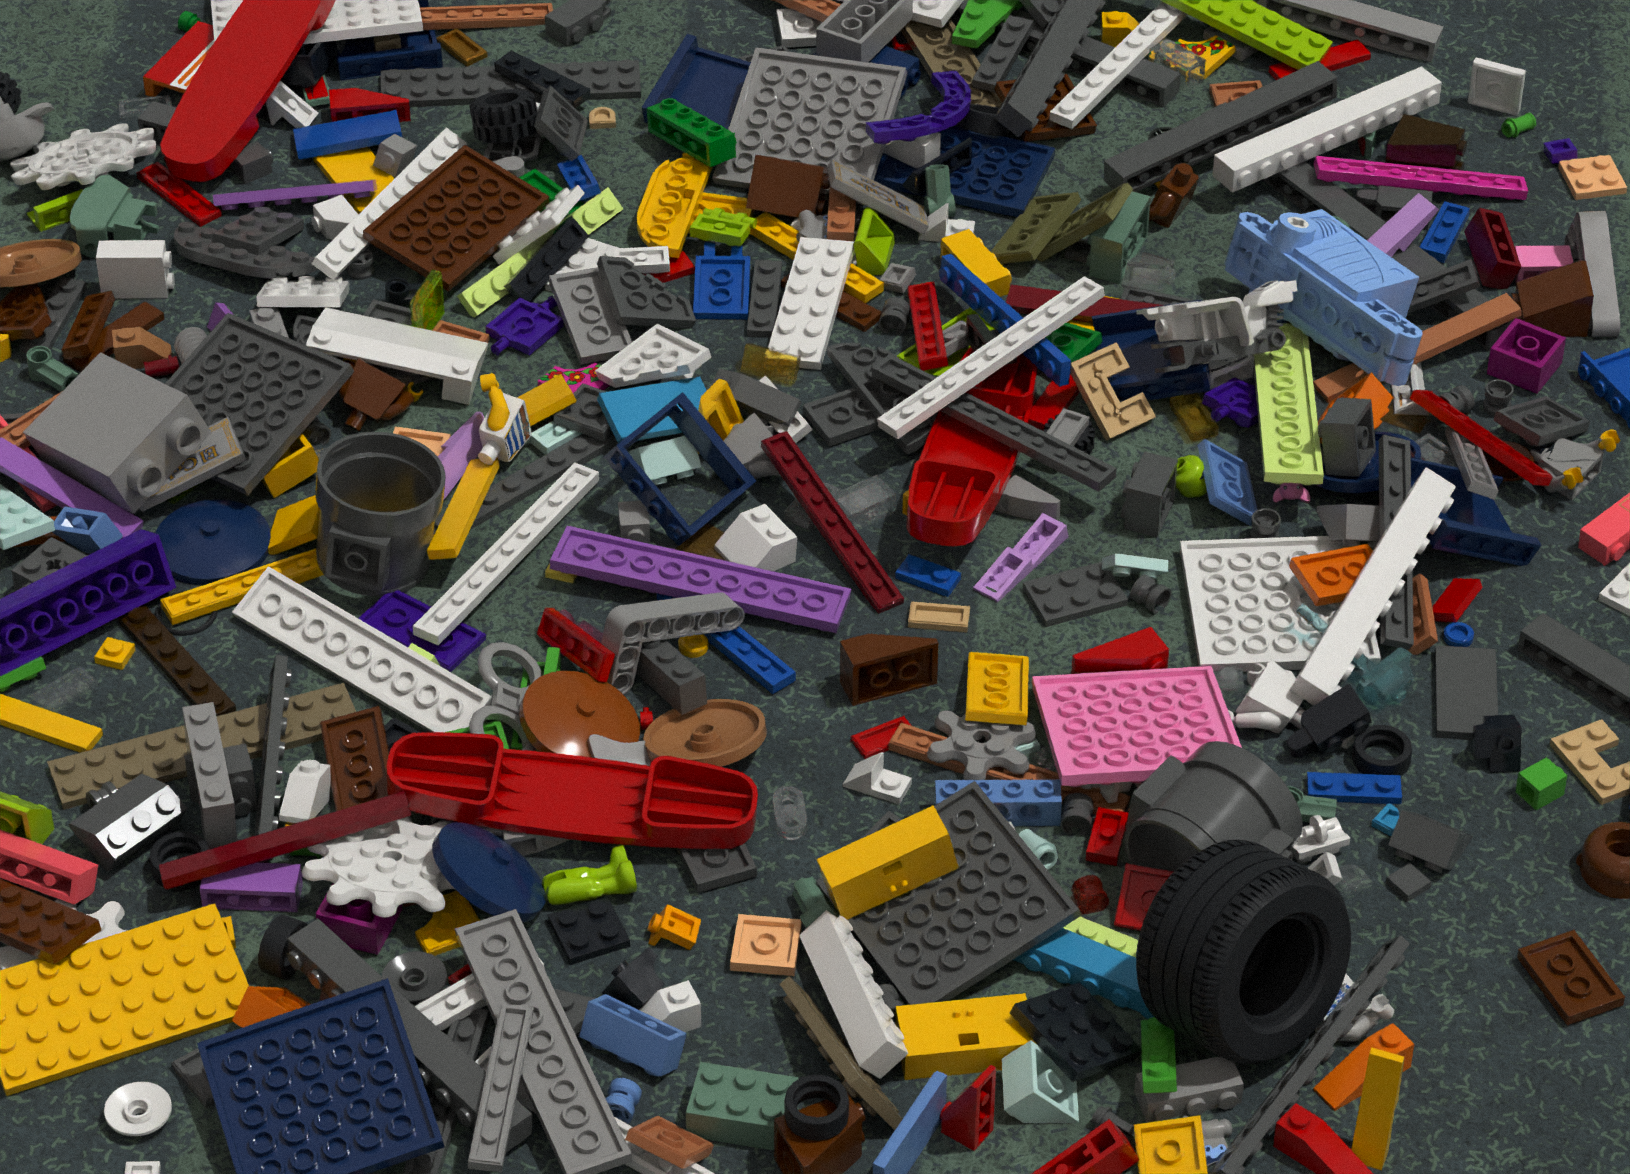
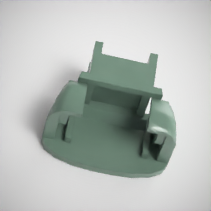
M109 174L95 178V181L88 184L81 192L70 214L71 228L76 231L77 244L80 247L81 254L86 257L96 258L99 241H108L107 231L113 232L114 240H144L148 232L157 234L159 225L148 223L142 218V215L156 217L158 214L157 203L134 199L131 189Z

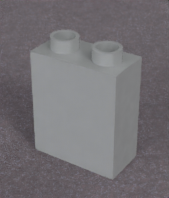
M101 352L23 431V434L43 462L133 514L152 495L161 489L163 483L191 454L200 448L202 442L211 433L187 394Z

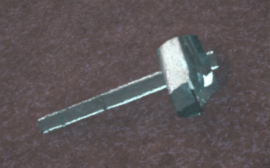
M1305 604L1300 605L1296 613L1308 625H1311L1323 635L1328 624L1318 616V613L1315 614ZM1399 647L1377 665L1364 654L1358 660L1353 658L1351 663L1364 673L1356 687L1359 695L1380 710L1384 709L1394 700L1397 703L1401 702L1407 696L1408 692L1406 690L1410 688L1414 679L1410 667L1412 653Z

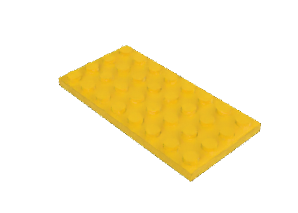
M215 903L83 944L55 965L38 958L0 970V1082L5 1095L9 1096L231 1023L249 984Z

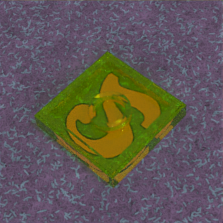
M432 269L411 300L410 313L411 325L413 327L433 330L443 317L445 310L441 271Z

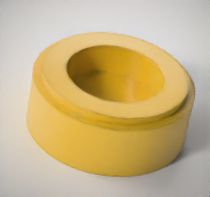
M704 634L680 637L678 649L686 657H700L708 650V639Z

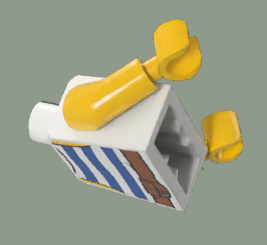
M495 374L480 375L482 391H490L488 396L492 405L479 427L483 448L479 452L478 458L488 465H492L497 457L504 462H510L532 434L525 401L502 393Z

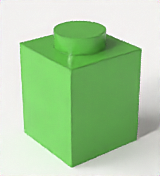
M1546 757L1518 773L1515 792L1535 810H1538L1564 795L1567 775L1560 767L1556 766Z

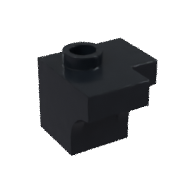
M1514 715L1483 716V724L1473 725L1472 754L1475 759L1487 758L1489 772L1520 771L1522 727Z
M648 947L630 964L624 960L611 973L615 978L602 994H607L640 1010L665 985L654 971V962L658 955Z

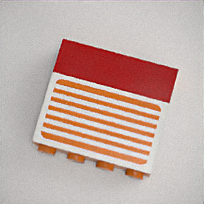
M198 21L143 76L146 96L155 98L164 88L185 93L197 69L214 44L213 25Z

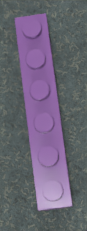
M376 179L224 193L213 195L214 206L221 205L222 210L238 209V204L248 203V208L265 206L264 201L275 200V205L291 204V199L301 198L302 203L316 202L318 201L317 196L328 195V199L339 195L344 197V194L354 193L355 198L370 197V191L377 190Z

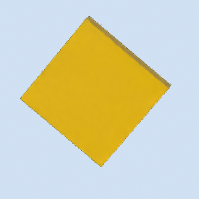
M562 374L517 397L525 401L530 427L577 401Z
M315 495L277 510L270 532L269 554H279L317 539L320 508Z
M1200 1115L1134 1124L1137 1156L1140 1159L1138 1161L1139 1174H1208Z

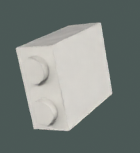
M165 240L99 241L96 263L101 293L112 290L115 299L168 298L169 289H174L175 279L174 273H169V268L172 265L171 251H166Z

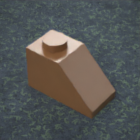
M141 327L112 330L115 360L131 368L142 369L144 368V362L168 358L170 354L172 356L169 343Z

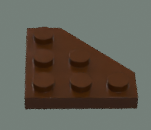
M38 284L14 287L0 302V334H9L10 341L17 339L35 340L44 334V330L52 322L43 293Z

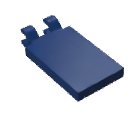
M705 242L704 256H696L693 300L695 319L748 320L750 256H743V244L741 247L732 246L731 256H716V243Z

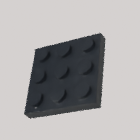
M1080 982L1016 1003L1010 1011L1011 1016L1071 1082L1131 1062L1138 1058L1142 1052V1049L1135 1043L1132 1037L1123 1030L1112 1018L1111 1014L1098 1003L1089 990Z

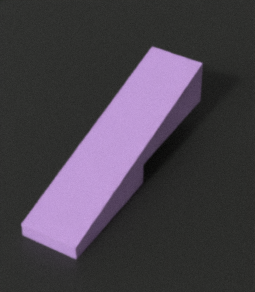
M1418 193L1367 241L1390 257L1398 249L1404 252L1439 209Z
M476 412L441 446L443 452L438 458L444 466L446 475L444 499L463 476L470 460L476 459L483 448L479 427L485 417L481 412Z
M1042 513L1013 549L1007 547L973 587L974 590L999 602L1068 538L1067 525ZM986 586L996 590L997 592H992L991 590L987 589Z

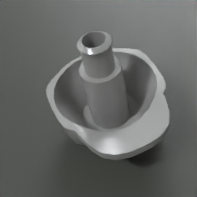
M0 96V162L26 154L41 141L45 130L42 116L55 109L52 104H36L14 115L8 103L4 104Z

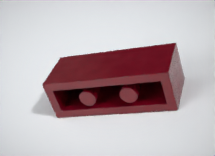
M1478 208L1464 232L1482 285L1496 289H1508L1521 269V264L1504 215L1501 212Z

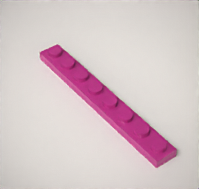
M1316 156L1314 161L1317 179L1326 182L1341 181L1353 185L1361 183L1377 187L1380 185L1433 191V193L1441 191L1451 192L1456 195H1478L1483 198L1501 197L1508 200H1526L1528 194L1525 178L1522 176Z

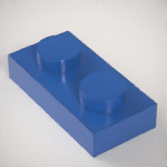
M908 554L895 572V578L949 597L961 580V572Z

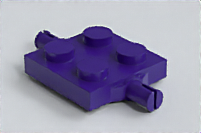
M549 296L542 304L531 303L518 298L485 326L486 334L498 340L491 345V351L499 355L507 347H512L530 356L564 327L563 318L551 312L557 306L555 298Z
M1234 377L1204 394L1202 404L1212 409L1211 418L1216 422L1224 417H1228L1234 420L1236 424L1247 428L1259 422L1254 385Z

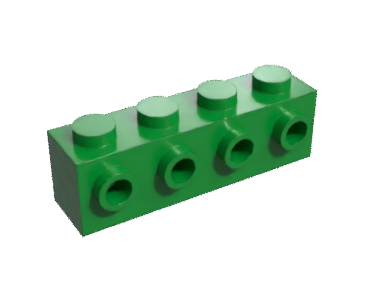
M673 98L664 99L661 103L647 108L648 132L707 166L712 167L736 158L735 146L737 142L735 133L724 128L722 125L715 123Z

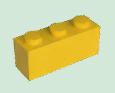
M970 229L941 238L940 258L944 255L952 254L999 297L1008 294L1010 283L1012 282L1010 271L1001 265L995 254L991 253L984 246L982 240L979 237L977 238Z

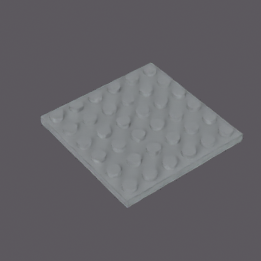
M756 47L728 129L735 133L737 142L735 146L736 158L716 165L712 177L714 184L749 189L755 154L827 167L831 159L874 180L885 144H878L872 141L866 133V122L893 120L907 77L906 67ZM827 189L824 200H829V190ZM856 201V204L864 205V204H862V203Z

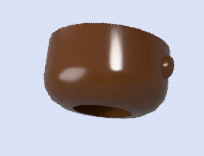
M1611 822L1594 829L1587 836L1582 847V853H1579L1576 858V863L1580 866V872L1585 882L1595 891L1612 898L1630 899V823Z

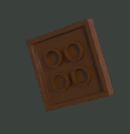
M1065 74L1060 83L1054 87L1056 91L1047 102L1045 101L1048 105L1039 117L1036 116L1039 119L1036 126L1030 132L1025 130L1022 133L1021 138L1023 141L1095 133L1097 124L1090 112L1073 129L1050 121V111L1075 88L1068 74ZM1016 79L996 82L994 90L1002 103Z

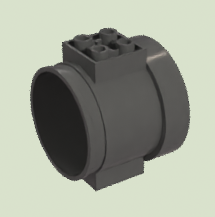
M364 432L344 437L331 444L322 453L317 465L315 487L316 501L320 508L316 560L321 572L332 583L353 593L383 596L395 591L405 592L418 585L424 579L431 563L427 549L434 536L435 519L438 517L443 506L446 480L444 466L432 450L422 443L403 435L387 432Z
M1212 741L1201 745L1184 763L1170 755L1133 792L1126 825L1125 849L1129 861L1133 865L1172 872L1197 852L1227 840L1252 841L1292 860L1293 853H1291V849L1298 842L1302 834V817L1297 802L1289 788L1265 762L1234 744Z

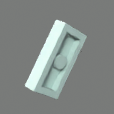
M553 420L532 432L530 443L546 455L583 433L554 424Z
M1115 553L1102 558V570L1113 571V575L1119 577H1127L1131 573L1138 574L1139 577L1148 575L1155 580L1158 575L1168 572V560Z

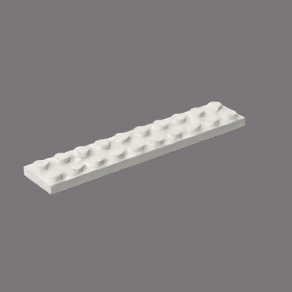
M269 566L232 611L239 620L428 732H448L469 727V722L474 712L482 707L491 706L492 696Z

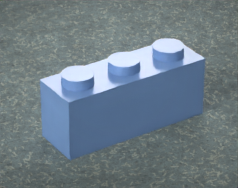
M605 994L588 1001L579 1037L589 1041L591 1046L596 1049L607 1050L617 1055V1058L623 1062L634 1063L644 1068V1071L649 1075L661 1077L678 1068L687 1033Z

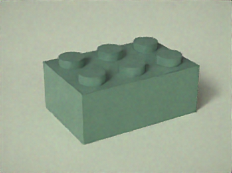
M1132 191L1114 220L1089 234L1088 245H1091V250L1086 265L1090 266L1089 276L1118 284L1121 283L1148 237L1151 196Z
M700 1062L686 1110V1130L706 1140L774 1150V1119L784 1115L786 1091L793 1082L798 1080V1077Z

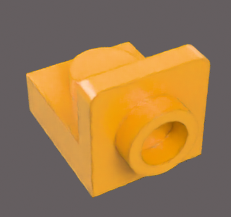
M667 904L660 914L655 913L649 922L647 930L651 932L648 944L655 946L662 937L691 950L696 943L701 919Z

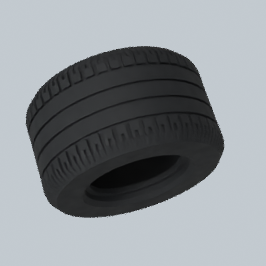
M1227 840L1197 852L1184 861L1168 877L1154 897L1143 921L1137 944L1136 971L1140 994L1145 1006L1161 1024L1231 1062L1259 1064L1287 1053L1304 1041L1320 1024L1334 1003L1342 986L1351 950V927L1343 897L1338 889L1321 874L1252 841Z

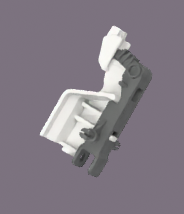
M1296 280L1266 282L1245 295L1243 302L1238 297H1227L1136 310L1137 315L1143 314L1148 320H1156L1155 331L1160 342L1172 341L1151 345L1152 349L1166 348L1163 351V356L1165 359L1171 360L1170 366L1156 368L1155 373L1187 369L1190 365L1207 364L1211 361L1281 349L1286 342V336L1279 329V327L1283 326V323H1277V320L1283 319V316H1277V313L1284 312V309H1280L1278 304L1293 301L1292 292L1298 291Z

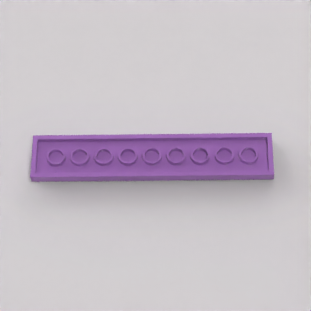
M566 526L550 559V569L676 598L719 592L725 593L744 610V613L837 633L851 595V589L571 526Z

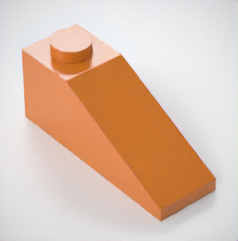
M1394 1023L1367 1037L1313 1088L1334 1111L1362 1095L1371 1047L1404 1056L1402 1072L1411 1068L1414 1043Z

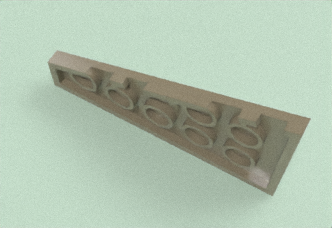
M788 976L780 983V986L787 994L783 1000L796 1013L795 1017L807 1029L806 1033L817 1046H820L818 1050L831 1064L830 1068L843 1081L842 1085L852 1097L856 1098L858 1096L860 1099L863 1098L860 1101L861 1104L873 1117L878 1113L896 1130L903 1119L898 1114L900 1111L881 1091L882 1088L871 1074L859 1067L853 1052L851 1053L846 1047L845 1041L827 1022L828 1019L810 996Z

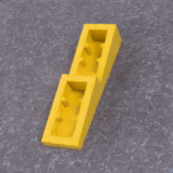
M1371 1047L1351 1150L1366 1166L1382 1170L1389 1151L1394 1111L1399 1098L1405 1057Z

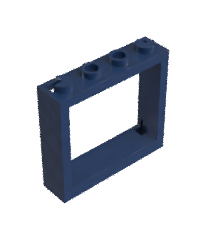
M683 392L604 456L609 462L610 467L619 474L628 485L629 490L638 497L648 513L658 521L667 536L678 546L756 482L750 472ZM667 416L671 418L730 490L726 496L690 526L626 450Z

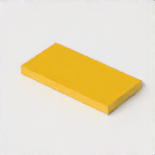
M368 147L313 157V161L331 183L376 179L377 190L370 191V197L355 198L354 193L344 194V198L358 214L394 180L392 175L373 166L376 156Z
M969 652L965 721L1027 725L1029 657Z

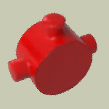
M643 707V712H640L641 730H646L653 722L652 711H649V707Z

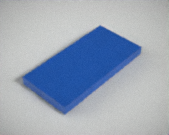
M397 110L293 129L297 155L300 160L380 145L382 141L393 134L402 137Z

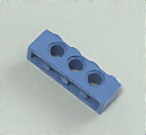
M1060 779L935 780V805L975 781L1008 822H1012L1013 826H1060L1062 806Z

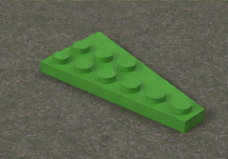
M969 0L953 32L952 44L978 48L995 32V27L1000 22L1005 23L1010 13L1014 9L1019 10L1023 4L1019 0Z

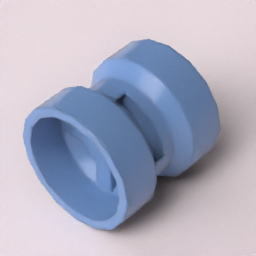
M616 1078L610 1083L607 1091L608 1097L605 1099L613 1116L628 1124L635 1113L634 1106L639 1103L642 1090L635 1082L629 1079Z

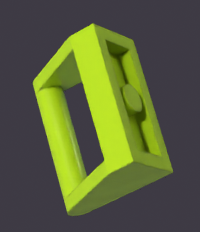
M866 207L863 210L854 241L857 266L871 275H883L888 268L895 243L894 233L872 208Z

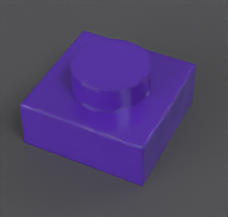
M1569 138L1543 143L1544 153L1552 164H1559V161L1577 159V149Z

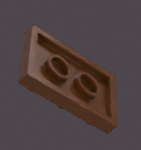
M1575 930L1518 949V960L1567 1025L1624 1005L1625 996Z

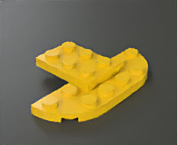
M687 153L682 154L683 158H678L673 162H670L668 159L655 169L637 212V230L642 241L648 247L668 246L669 258H679L687 234L690 233V226L699 213L703 214L705 208L712 210L721 208L725 212L737 214L738 212L746 213L748 217H752L755 211L754 209L746 208L747 198L705 193L704 189L713 166L709 167Z

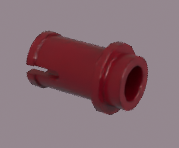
M171 354L168 355V358L144 362L146 375L152 378L173 375L180 367L178 357H172Z

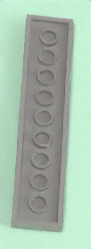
M511 910L455 928L457 941L495 1024H497L501 1003L534 1007L521 1081L563 1173L597 1174L632 1162L630 1149L517 910Z

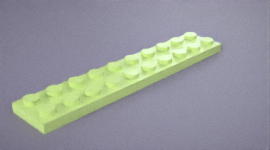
M1283 323V326L1279 327V329L1286 336L1284 346L1276 351L1252 354L1254 357L1253 367L1264 482L1274 484L1300 483L1302 485L1323 484L1324 473L1320 438L1318 435V420L1308 336L1292 324Z

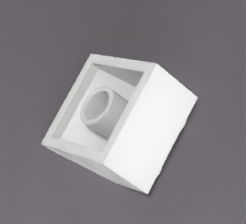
M766 504L740 513L716 542L714 549L725 561L776 571L795 562L797 536Z

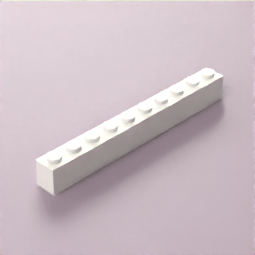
M1421 66L1215 154L1213 177L1231 192H1235L1368 133L1401 120L1403 114L1413 115L1439 104L1442 82Z
M1427 467L1423 470L1289 689L1290 691L1314 706L1342 688L1338 683L1341 679L1343 681L1347 680L1355 667L1351 664L1353 658L1358 660L1365 651L1367 644L1363 641L1366 636L1371 639L1380 625L1376 621L1378 616L1384 617L1393 602L1388 600L1391 594L1396 597L1405 584V581L1401 579L1403 574L1408 576L1418 562L1414 559L1415 554L1421 555L1430 542L1426 538L1428 532L1433 535L1442 521L1438 517L1440 512L1445 514L1452 505L1454 499L1450 496L1456 487L1455 485Z

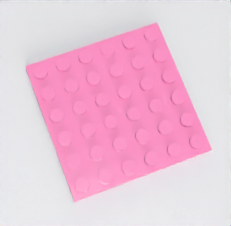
M1212 666L1032 676V689L1062 786L1110 785L1119 782L1141 783L1170 755L1184 763L1201 745L1207 742L1221 741L1241 747Z

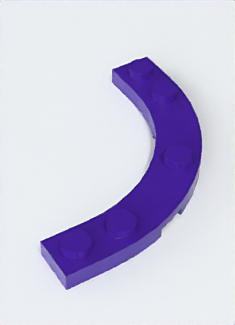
M957 71L932 73L931 83L941 93L944 102H940L931 109L930 115L918 114L901 119L866 122V133L874 143L888 144L894 140L911 142L916 137L930 135L955 126L969 112L971 106V90L969 85Z

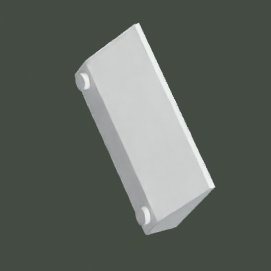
M325 307L311 329L306 346L337 359L338 357L352 360L360 359L366 363L443 379L442 399L469 405L485 358L488 343Z

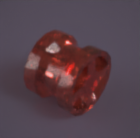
M1086 875L1073 883L1071 892L1077 900L1078 908L1082 914L1100 912L1108 906L1109 898L1103 890L1099 877Z

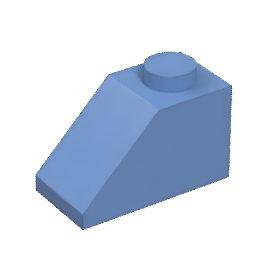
M64 506L55 519V531L52 532L88 554H92L120 540L123 536L106 513Z

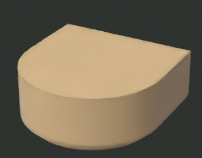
M607 107L593 109L589 113L590 129L616 128L615 112Z

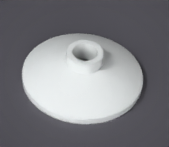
M133 1082L118 1088L109 1096L104 1107L107 1124L117 1133L126 1136H143L155 1132L167 1122L172 1111L169 1094L162 1087L150 1082Z

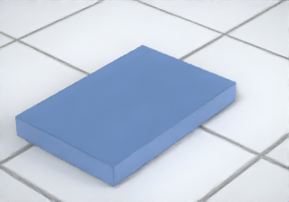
M1202 440L1197 446L1200 459L1204 463L1203 474L1209 503L1252 526L1251 519L1253 513L1257 510L1247 462L1208 440Z

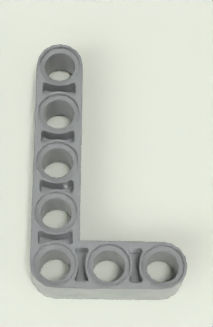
M1606 211L1577 212L1565 236L1564 245H1570L1573 259H1579V261H1586L1594 294L1589 329L1592 332L1590 338L1618 337L1620 334V315Z
M721 592L615 607L607 616L601 644L615 653L607 683L614 686L623 695L632 688L643 642L730 631L736 629L743 622L744 610L728 595Z

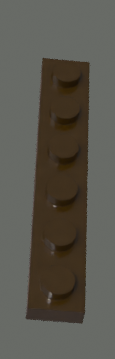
M145 604L118 617V622L193 705L214 702L216 716L236 711L234 702Z

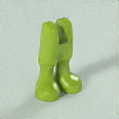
M623 845L616 846L611 850L610 862L600 868L583 866L559 870L544 876L542 879L543 889L549 903L552 905L595 900L603 895L628 894L637 891L634 869L631 861L627 858Z

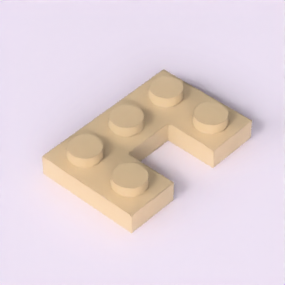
M1117 342L1072 362L1070 374L1106 441L1156 417L1143 392L1120 402L1108 381V378L1130 367Z
M1602 719L1551 738L1550 746L1601 805L1630 794V761L1610 768L1598 754L1618 746L1619 738Z

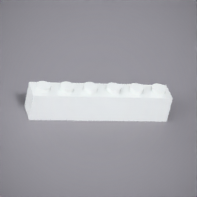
M826 910L799 936L859 1067L881 1079L909 1054L903 1043L904 1035L892 1020L894 1014L884 1003L882 998L884 993L871 975L873 969L864 960L861 954L863 948L851 933L853 930L852 925L843 916L836 917Z

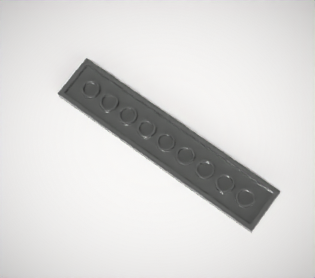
M639 60L540 64L590 88L591 97L588 100L641 98ZM494 65L433 69L416 68L408 70L390 69L381 71V93L409 99L410 107L470 105L473 100L482 95L507 89L530 91L534 94L536 102H541L543 95L496 72Z

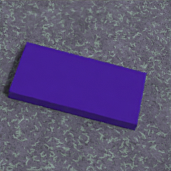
M401 591L383 595L358 618L406 647L413 643L435 655L440 666L449 672H452L486 640L485 633L463 622L439 645L413 635V625L431 606Z

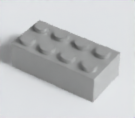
M845 0L816 28V54L824 57L869 62L913 18V0Z

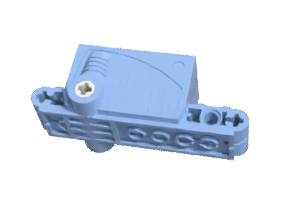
M1323 209L1304 214L1283 213L1280 215L1279 220L1274 221L1273 224L1257 214L1250 212L1241 213L1238 217L1232 237L1233 240L1230 243L1224 263L1226 266L1225 271L1250 288L1249 293L1269 281L1296 280L1298 291L1292 292L1293 301L1278 304L1280 309H1284V312L1277 313V316H1283V319L1277 320V323H1287L1289 321L1295 328L1310 336L1313 341L1321 344L1324 349L1332 352L1333 356L1353 362L1368 374L1372 372L1380 382L1385 381L1396 386L1406 384L1414 361L1413 358H1415L1423 335L1422 330L1406 319L1419 276Z

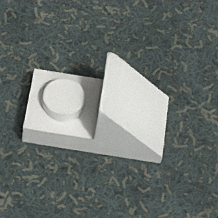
M279 81L266 101L272 125L283 117L296 129L307 127L318 115L316 110L281 81Z
M946 203L927 217L929 227L925 234L919 233L918 240L941 242V238L970 229L974 234L975 221L948 219L949 203Z
M880 752L856 763L844 781L843 787L900 805L912 785V778L883 769L884 753Z

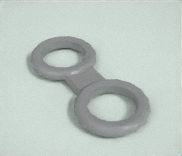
M505 642L491 643L481 650L478 657V669L484 682L493 690L491 706L482 707L473 713L469 722L470 733L485 734L483 722L493 719L510 725L518 733L522 740V750L535 751L536 748L530 743L523 732L519 718L521 701L528 687L518 688L502 681L493 670L491 659L495 656H505L517 661L527 671L530 685L536 679L543 676L542 670L537 661L520 647Z

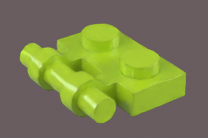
M705 208L703 214L699 213L690 226V237L741 247L750 234V228L755 229L757 219L748 217L746 213L738 212L737 214L725 212L721 208H715L714 210Z

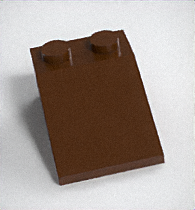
M868 633L840 641V683L852 706L937 684L938 641L936 638Z

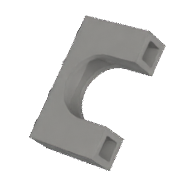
M214 702L182 707L187 755L191 754L204 840L209 849L236 842L237 831L234 800Z

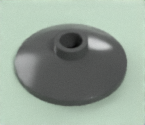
M413 951L400 954L390 960L383 969L382 977L384 979L388 978L389 983L410 1003H419L442 991L447 981V972L443 962L436 956L426 952Z

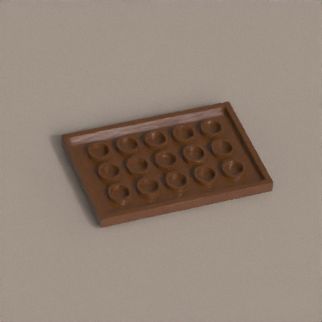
M464 145L364 229L363 239L433 283H439L441 288L449 292L499 248L498 244L508 235L512 237L520 227L527 223L526 220L531 215L544 209L549 204V196Z

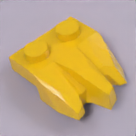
M718 379L701 396L698 411L721 439L724 440L730 433L733 425L743 423L744 419L728 382Z

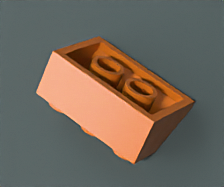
M1371 372L1333 399L1318 420V425L1337 398L1371 399L1375 430L1381 425V418L1389 412L1388 406L1393 396Z
M248 986L232 1022L243 1028L310 1004L285 987Z

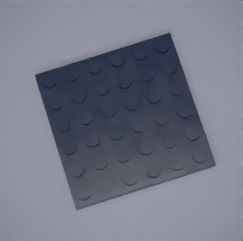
M388 978L197 1043L236 1174H369L445 1147Z

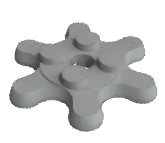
M946 710L941 711L936 717L935 727L946 733L948 738L933 742L927 751V756L936 763H943L949 760L961 762L965 766L963 772L964 780H985L987 771L993 767H1003L1013 774H1024L1029 770L1030 764L1026 755L1020 753L1015 748L1020 744L1030 743L1035 740L1036 731L1031 723L1027 722V725L965 721V715L959 717L953 712ZM982 736H984L987 742L979 743L976 740H981Z

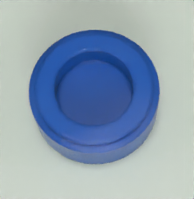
M1453 622L1444 629L1443 639L1449 646L1468 647L1473 642L1474 631L1465 623Z

